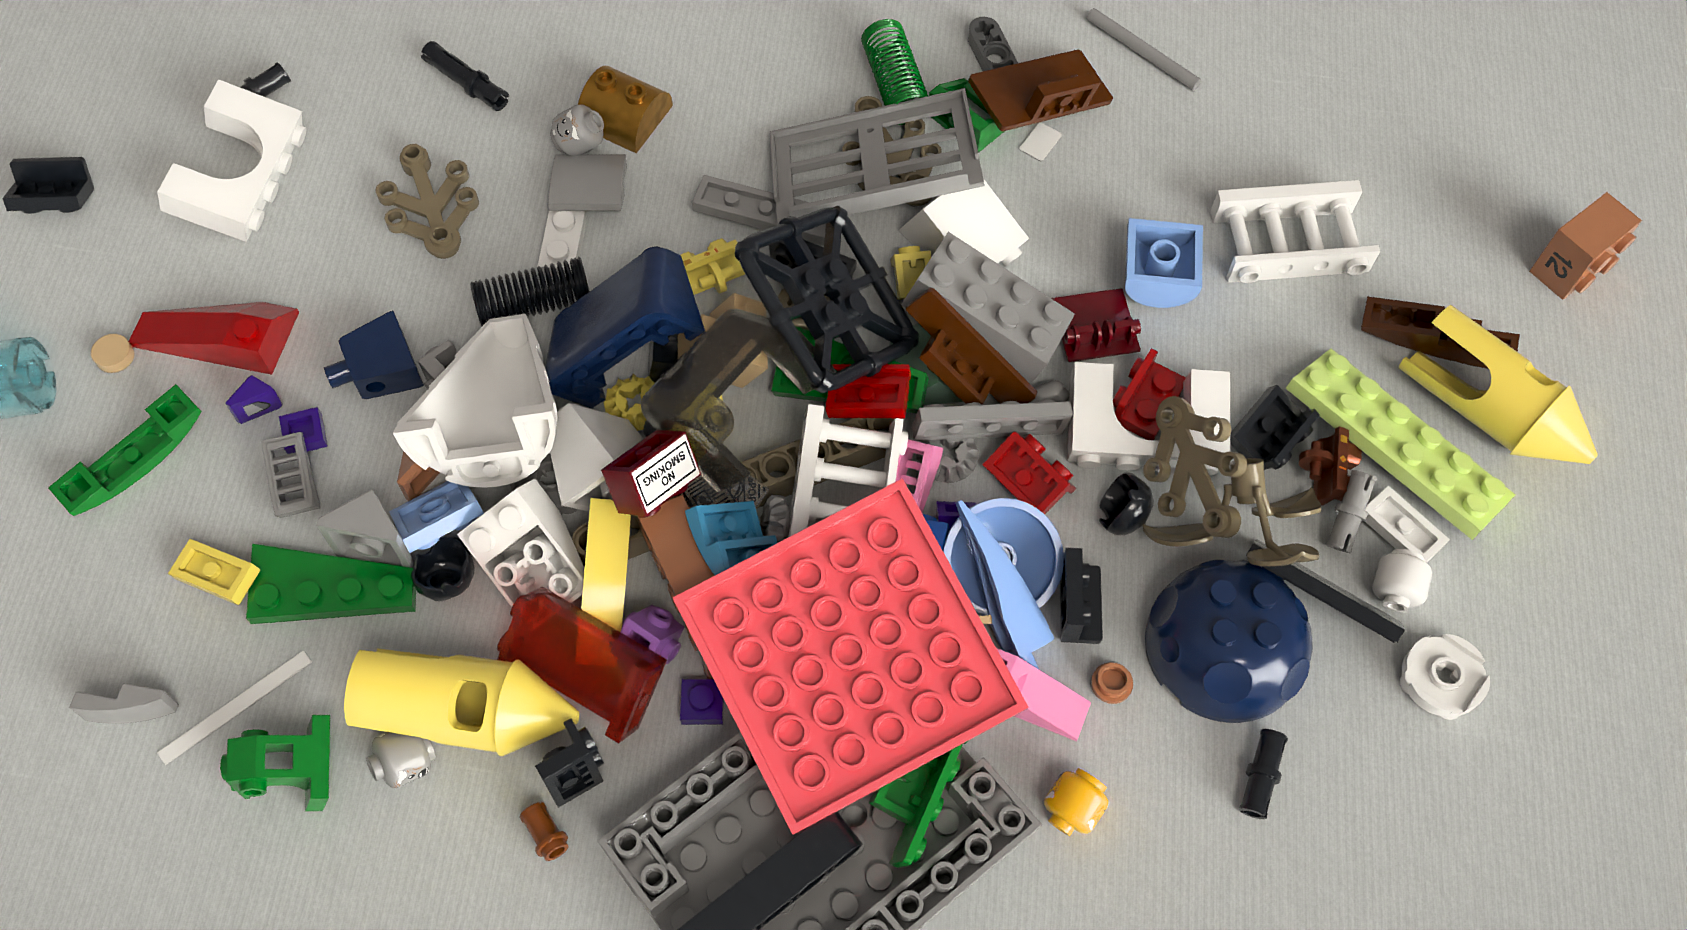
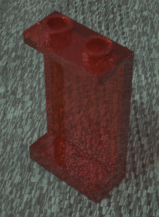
M543 586L526 595H521L511 608L510 616L513 618L509 629L498 643L497 651L500 653L497 660L508 662L522 661L549 686L609 721L605 736L618 744L638 730L667 659Z

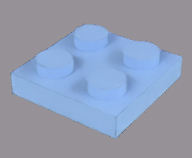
M449 481L389 511L410 553L417 549L424 550L430 548L439 541L441 536L454 529L462 530L466 528L477 517L484 514L468 486Z

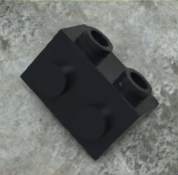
M83 157L13 159L9 164L15 183L2 199L7 211H23L26 214H34L42 210H59L63 213H70L82 208L93 192L94 186Z
M1274 385L1263 393L1230 434V444L1238 453L1244 455L1245 458L1263 459L1264 470L1270 468L1276 470L1284 466L1291 459L1292 454L1290 451L1294 446L1312 433L1313 427L1311 425L1320 414L1315 409L1301 412L1278 385Z

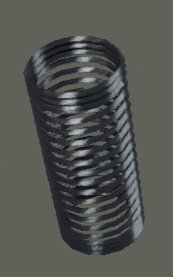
M578 256V258L570 259L571 270L566 260L563 261L564 270L562 264L558 261V274L555 265L551 263L552 277L546 264L544 265L545 277L542 268L538 266L540 284L535 269L532 267L531 275L534 288L528 270H524L527 288L522 272L518 271L521 292L515 273L512 272L511 277L516 299L508 274L505 273L504 276L509 299L502 276L499 275L498 281L503 303L495 277L492 276L491 280L497 307L489 280L485 278L491 310L482 281L480 279L479 281H472L470 286L481 326L489 319L506 317L509 314L513 316L516 313L517 315L524 313L529 317V310L532 316L536 315V309L538 314L541 315L542 306L544 311L548 313V303L553 312L555 311V302L557 308L561 310V299L564 307L568 308L567 296L570 305L575 303L574 296L576 301H578L590 292L581 258Z

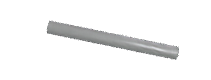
M1093 8L1088 13L1086 18L1088 21L1191 90L1195 91L1200 85L1201 79L1097 9Z

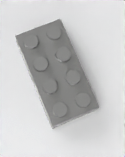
M949 231L901 304L907 308L909 303L930 287L934 288L1030 384L1049 363L1075 315Z

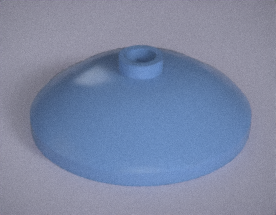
M989 499L970 507L969 509L985 525L1005 551L1025 581L1039 608H1041L1057 589L1064 567L1063 545L1053 523L1036 507L1016 499ZM959 516L947 534L943 552L979 616H986L988 611L979 571Z

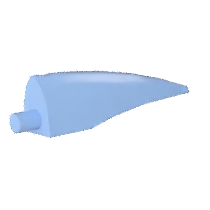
M962 500L957 501L955 504L976 560L985 594L988 615L992 616V624L990 625L1001 650L1016 655L1039 669L1032 652L1054 640L1049 625L1025 581L1005 551Z

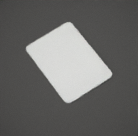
M1039 122L1019 147V150L1039 161H1043L1061 138L1062 133Z

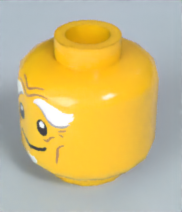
M1077 768L1075 773L1070 771L1062 772L1044 798V806L1052 814L1048 822L1068 836L1074 830L1083 834L1090 833L1109 805L1108 798L1104 794L1107 787L1080 768Z

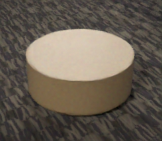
M108 334L99 338L93 344L91 358L102 371L116 373L126 369L132 363L134 349L124 336Z

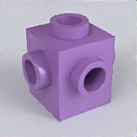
M652 604L637 613L635 611L631 612L625 618L612 652L645 674L662 663L669 664L676 657L681 648V643L678 640L685 626L673 619L669 611Z

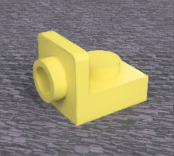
M920 246L902 247L898 249L899 254H894L890 259L891 267H894L898 300L906 298L931 259L930 250L920 251Z

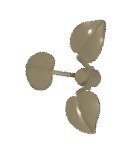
M1246 458L1247 469L1245 473L1240 477H1231L1232 484H1224L1222 505L1229 506L1232 495L1237 497V503L1239 504L1256 503L1257 507L1251 510L1253 515L1260 518L1267 548L1248 552V562L1258 566L1275 567L1295 562L1318 560L1319 552L1311 546L1298 543L1278 546L1274 543L1267 516L1295 518L1320 513L1321 503L1318 501L1314 489L1311 487L1309 490L1298 495L1269 504L1265 487L1264 461L1259 458ZM1235 460L1230 462L1231 471L1235 467ZM1218 516V518H1217V526L1219 525V522H1220L1219 516ZM1203 523L1161 528L1143 525L1144 533L1152 541L1166 546H1189L1213 540V536L1206 531Z

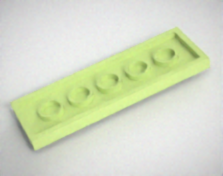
M1329 349L1293 377L1285 388L1310 409H1315L1320 414V417L1336 429L1340 426L1348 429L1349 441L1471 540L1516 495L1501 480L1490 475L1475 463L1468 454L1461 452L1442 437L1439 431L1427 425L1413 414L1406 405L1398 402L1384 391L1376 381L1365 376L1350 364L1344 356L1339 355L1333 349Z

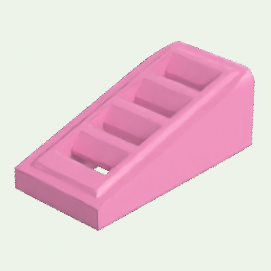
M908 439L905 455H899L896 481L903 478L906 484L916 486L915 493L911 494L921 513H923L944 448ZM914 453L923 455L922 463L912 461ZM908 468L919 470L918 478L907 476Z

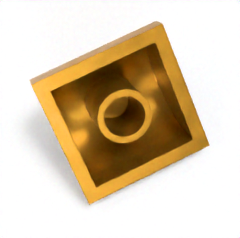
M606 65L598 68L590 76L578 101V105H585L592 111L594 110L602 117L604 122V139L636 154L673 106L672 97L669 93Z

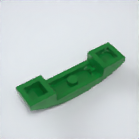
M177 384L145 409L151 416L92 465L87 467L80 461L48 487L71 515L76 516L125 491L161 463L183 440L202 411Z

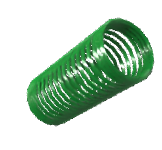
M882 19L868 26L862 34L861 42L884 106L913 100L916 97H928L926 87L922 81L901 23L894 19ZM887 27H895V28H897V29L883 30V31H881V32L875 34V35L869 40V38H870L875 32H877V31L880 30V29L887 28ZM887 32H898V33H900V34H888V35H884V36L878 38L874 43L871 44V42H872L877 36H879V35H881V34H883V33H887ZM891 36H898L897 38H892V39L885 40V41L879 43L875 48H873V46H874L878 41H880V40H882V39H884V38L891 37ZM894 41L891 44H888L884 47H879L887 42Z

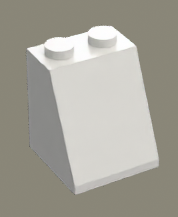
M985 180V186L939 196L899 229L901 234L914 246H920V251L930 250L931 257L949 231L996 263L1002 262L1004 266L1022 254L1018 247L1029 239Z
M568 403L557 412L556 435L550 454L561 505L589 512L590 498L613 500L601 469L644 438L628 419L585 408L578 404Z

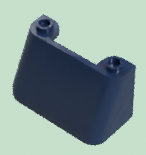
M658 246L647 248L637 258L560 312L553 322L545 364L552 395L593 409L606 400L603 387L607 385L604 373L649 341H654L664 346L669 342V335L681 333L685 335L687 340L692 341L705 332L681 255Z

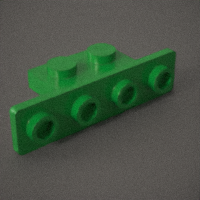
M963 744L873 792L868 804L905 823V827L889 861V864L896 868L909 866L912 862H917L923 854L927 844V839L924 838L929 823L933 822L942 810L944 799L941 795L946 783L951 782L959 770L961 760L957 757Z

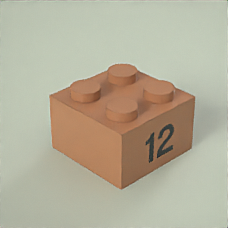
M1606 192L1558 229L1529 272L1562 300L1575 290L1580 294L1595 281L1596 276L1594 275L1597 272L1604 275L1617 264L1620 258L1616 254L1624 252L1635 241L1637 237L1632 233L1642 220Z

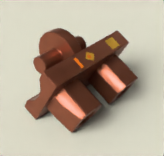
M1339 426L1335 429V433L1332 436L1311 442V449L1299 454L1298 465L1302 469L1310 471L1309 478L1314 480L1315 495L1322 506L1334 499L1343 500L1351 477L1347 475L1348 469L1351 470L1359 465L1362 459V450L1349 441V430Z

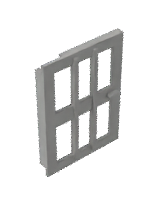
M965 88L770 131L777 225L781 219L794 216L798 218L822 208L840 206L847 211L848 215L985 186ZM952 113L954 128L890 142L884 141L883 127ZM858 133L860 145L858 149L791 163L790 148ZM957 139L958 150L888 164L886 154ZM857 160L862 161L863 170L793 185V174ZM958 161H961L963 170L893 185L890 183V176ZM861 182H864L865 191L795 205L794 197Z

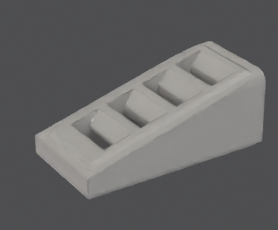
M297 432L261 441L275 516L284 518L320 509L303 433ZM295 445V453L275 457V449ZM298 461L299 467L279 472L277 465ZM300 475L301 482L282 486V479ZM303 490L304 497L289 501L285 500V494Z

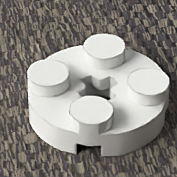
M1443 634L1441 637L1427 636L1420 639L1406 653L1402 662L1400 686L1422 709L1444 719L1452 720L1460 715L1469 713L1484 700L1490 688V675L1486 677V670L1482 665L1485 663V660L1474 645L1459 636ZM1445 667L1452 671L1450 678L1455 683L1442 682L1438 678L1436 669L1440 671Z

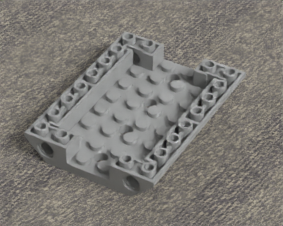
M739 732L601 837L598 843L660 930H677L802 831L792 835L741 732ZM962 747L957 757L961 760L959 770L952 781L945 785L941 795L944 799L942 810L933 822H930L924 835V838L927 839V844L917 862H912L911 865L900 868L889 864L905 823L868 804L873 794L872 792L837 811L841 817L843 811L850 806H858L865 811L867 819L862 825L858 827L849 826L863 843L859 850L760 930H919L1039 829L1042 823L984 757L976 763Z

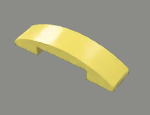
M590 498L576 663L618 666L619 656L612 652V649L622 630L631 515L618 513L614 501L611 499Z

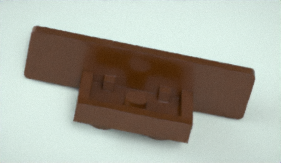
M930 287L909 303L906 311L931 335L919 358L965 404L976 402L982 405L989 393L1000 404L1007 401H1016L1019 404H1023L1035 399L1038 393L1037 390L934 288Z

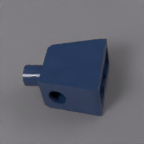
M394 311L387 312L342 336L338 342L345 360L323 367L332 389L353 381L362 399L381 397L424 386Z

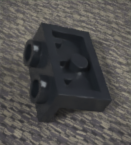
M1066 548L1063 558V573L1060 580L1061 642L1100 644L1103 639L1101 568L1089 565V563H1083L1082 548Z
M571 718L563 722L573 744L568 747L561 746L551 750L543 757L542 762L535 765L558 808L603 782L598 767L603 765L604 762L597 751L598 748L587 728L583 727L577 730Z

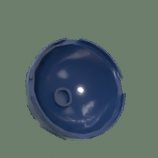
M1211 560L1182 572L1158 595L1151 608L1145 629V648L1148 662L1161 686L1164 684L1182 702L1181 706L1210 720L1242 723L1266 717L1281 708L1299 692L1309 673L1313 645L1311 627L1304 605L1296 597L1293 590L1284 582V579L1246 560Z

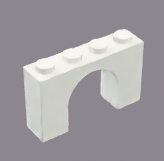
M218 79L204 105L206 127L245 141L257 150L261 160L251 172L234 179L213 178L173 163L157 191L160 211L247 242L252 230L258 231L265 215L263 209L267 202L272 203L279 188L277 181L281 173L284 175L288 173L293 160L291 153L295 146L300 147L302 145L307 128L302 123V111Z
M1075 362L1071 370L1069 402L1071 403L1073 417L1068 424L1067 462H1077L1079 467L1097 468L1101 464L1116 465V468L1119 470L1132 471L1139 469L1140 466L1144 467L1148 459L1155 458L1159 440H1145L1132 435L1120 424L1113 408L1114 364ZM1190 370L1183 382V399L1192 406L1196 415L1207 418L1212 416L1225 418L1230 423L1229 371ZM1218 423L1216 424V426H1215V428H1214V434H1215V435H1217L1218 432H1219V424H1218ZM1190 430L1195 444L1223 453L1230 452V436L1224 442L1207 440L1203 432ZM1176 442L1169 461L1171 473L1175 472L1180 453ZM1204 464L1209 476L1218 473V468ZM1159 465L1155 468L1157 472H1159Z

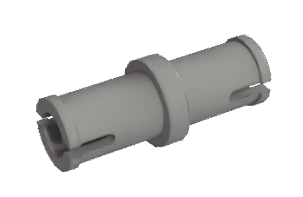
M1357 470L1351 471L1347 492L1344 494L1342 503L1336 504L1335 511L1338 514L1326 546L1334 547V549L1346 553L1352 552V546L1361 520L1366 521L1368 512L1365 509L1374 483L1377 481L1375 476L1370 475L1369 477L1368 473Z

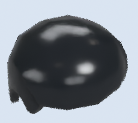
M1124 472L1117 477L1100 501V509L1107 517L1106 520L1099 519L1101 525L1110 533L1120 536L1130 534L1143 526L1153 508L1154 500L1150 487L1130 472Z
M441 537L435 545L431 546L428 553L425 555L417 554L411 573V580L417 592L434 601H445L463 593L469 587L474 575L475 567L471 553L461 540L455 537Z

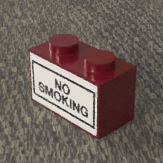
M656 430L601 469L618 513L637 515L639 518H646L659 512L663 503L671 497L685 492L688 489V484L701 475L686 432L672 430Z

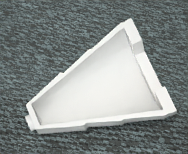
M519 314L489 319L456 353L455 359L429 385V389L397 422L393 432L394 437L402 450L424 470L431 467L445 474L446 481L463 486L498 487L526 478L540 467L542 460L548 453L550 454L556 435L557 408L550 390L543 355L527 315Z

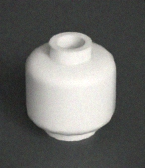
M1395 549L1390 554L1382 556L1378 561L1372 584L1373 593L1380 600L1384 601L1383 606L1396 612H1407L1409 608L1418 607L1426 601L1432 578L1431 567L1425 562L1421 554L1408 549Z

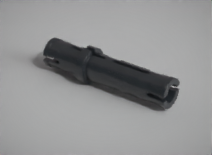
M434 41L428 42L421 51L423 53L421 55L422 60L461 85L467 95L472 98L477 97L495 111H500L507 105L508 92L492 83L487 74L480 70L472 69Z

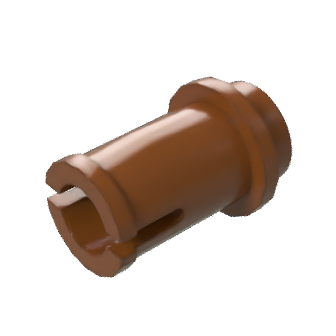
M540 802L534 803L520 814L519 818L525 824L537 845L535 852L538 856L544 857L546 861H551L567 851L569 847L566 843L568 836L564 831H559L544 802H541V804Z

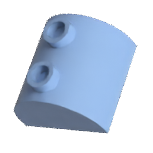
M1129 218L1127 224L1125 290L1127 295L1137 303L1156 308L1181 306L1195 299L1202 289L1203 225Z

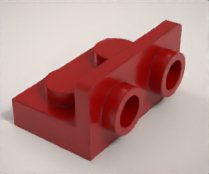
M1152 348L1145 359L1140 357L1136 359L1128 375L1132 381L1128 387L1121 385L1113 399V406L1116 407L1115 415L1120 424L1126 430L1146 440H1155L1160 431L1156 422V413L1159 405L1168 397H1180L1183 392V382L1186 377L1156 363L1155 359L1158 351Z
M1014 431L982 464L1018 500L1036 507L1044 514L1066 492L1072 494L1077 489L1069 481L1074 475L1058 460L1051 464L1042 455L1046 448L1030 433L1024 438Z

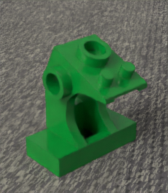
M312 715L307 727V735H269L265 730L253 729L243 731L241 737L228 739L227 754L222 755L220 762L223 780L231 786L232 791H237L244 799L266 794L267 786L283 785L298 787L305 790V812L323 811L329 799L330 715ZM292 752V769H265V753Z

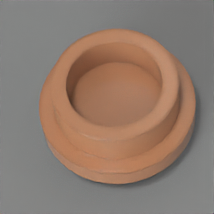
M1108 662L1096 668L1091 678V687L1094 694L1103 702L1117 704L1126 700L1131 694L1133 678L1123 665Z

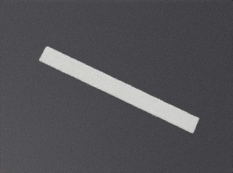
M303 650L158 751L157 754L163 763L167 765L311 664L312 661Z

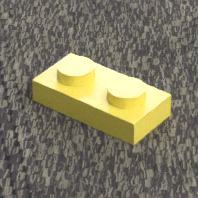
M189 539L168 574L178 581L240 605L260 569L250 562Z

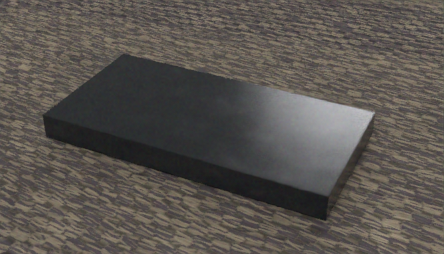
M1256 539L1248 552L1266 549V544ZM1297 562L1285 566H1262L1393 643H1398L1405 632V628L1399 620Z

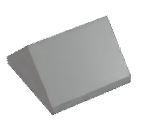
M373 489L319 517L316 526L337 557L413 568V558Z

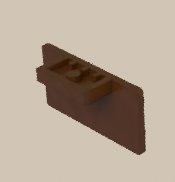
M1079 49L974 73L968 79L969 84L1000 131H1007L1111 104L1113 96Z

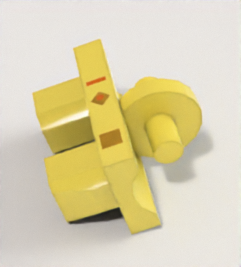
M722 238L713 241L707 247L708 251L698 255H694V253L689 251L681 254L694 295L715 287L719 294L727 291L726 282L745 275L740 262L735 257V247L738 243L736 239L728 243Z

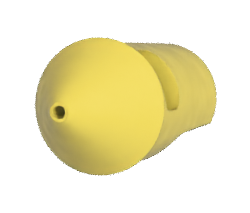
M1452 305L1445 308L1431 323L1488 367L1491 374L1489 389L1478 390L1470 386L1420 351L1416 352L1410 359L1407 357L1403 358L1399 365L1401 371L1510 450V455L1590 464L1598 455L1571 386L1566 387L1559 381L1551 380L1533 367L1531 361Z
M377 648L376 652L359 650L348 675L344 699L345 720L348 726L415 736L444 745L497 752L499 756H505L566 729L563 722L570 718L575 725L579 720V711L522 661L508 662L466 655L442 657Z

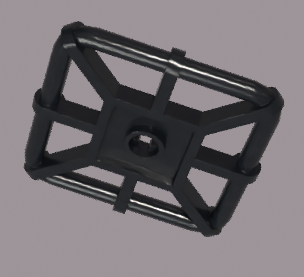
M840 206L822 208L798 218L794 216L781 219L776 226L747 236L738 242L735 247V257L740 262L743 271L769 313L768 321L771 327H777L804 375L811 382L812 389L820 393L837 390L863 376L871 377L879 373L884 365L908 354L919 343L918 331L914 329L912 322L885 278L888 275L883 266L879 268L855 225L847 216V211ZM826 224L823 257L815 259L801 234ZM841 234L866 274L855 280L852 279L846 265L840 259ZM783 240L798 267L792 269L759 250ZM766 276L783 285L794 306L790 308L783 307ZM872 285L895 324L873 313L860 290ZM824 294L830 298L829 301L826 300ZM802 317L815 340L814 357L792 320ZM862 326L893 344L876 353L869 352L856 329ZM840 337L855 363L833 373L830 371L832 340Z

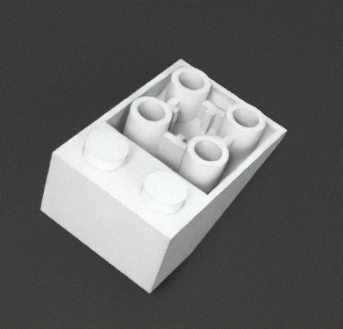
M536 479L516 488L457 534L530 632L582 596L584 565L559 509Z

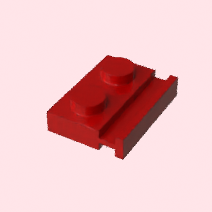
M833 364V373L851 364ZM886 364L879 373L871 377L863 376L837 390L828 391L825 407L828 418L905 419L910 388L909 379H911L910 364Z

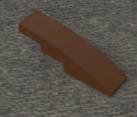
M1367 296L1361 331L1433 357L1488 369L1483 362L1431 323L1445 309V306ZM1472 319L1480 326H1482L1483 320ZM1487 330L1518 352L1520 334Z

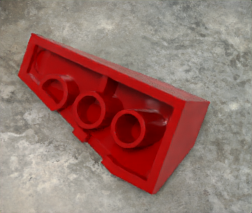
M266 302L142 312L128 342L134 348L272 375L299 311L297 308Z

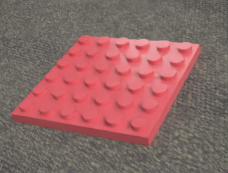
M903 478L673 597L792 835L1029 708Z

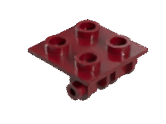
M1123 288L1051 298L1075 314L1061 339L1068 362L1141 351L1136 335L1141 333V323L1139 319H1132Z

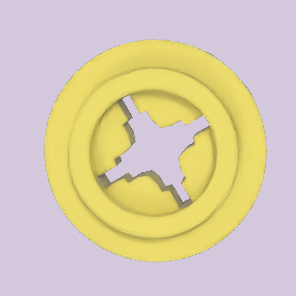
M632 374L630 378L625 380L618 378L612 388H607L606 400L603 402L605 412L628 419L635 429L640 431L644 429L645 421L653 406L661 399L664 393L660 384L654 383L649 376L639 378ZM641 393L640 397L643 404L635 403L628 410L629 406L626 398L633 399Z

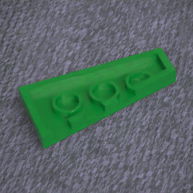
M252 544L251 563L259 568L260 572L248 590L246 619L250 624L416 612V588L411 580L413 568Z

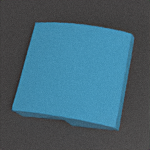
M754 501L699 505L685 510L696 545L714 575L777 544L775 535L763 536Z

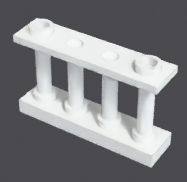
M1352 180L1218 190L1210 211L1213 223H1230L1238 256H1234L1227 273V282L1253 283L1258 280L1335 274L1359 275L1369 272L1380 253L1379 245L1360 247L1350 213L1353 212L1362 194L1360 181ZM1315 216H1336L1344 248L1324 249ZM1298 217L1301 219L1309 248L1308 251L1289 252L1280 218ZM1263 220L1266 222L1273 253L1253 255L1245 221Z
M808 404L803 417L790 508L788 537L806 529L808 520L815 521L816 518L825 519L848 507L818 502V497H812L814 481L820 482L821 478L881 487V489L896 481L899 455H905L908 442V432L902 431L904 419L895 418L889 426V432L886 433L830 424L829 419L823 418L825 406ZM829 439L885 448L884 470L882 472L825 463L824 458L817 457L819 442L826 443V440Z

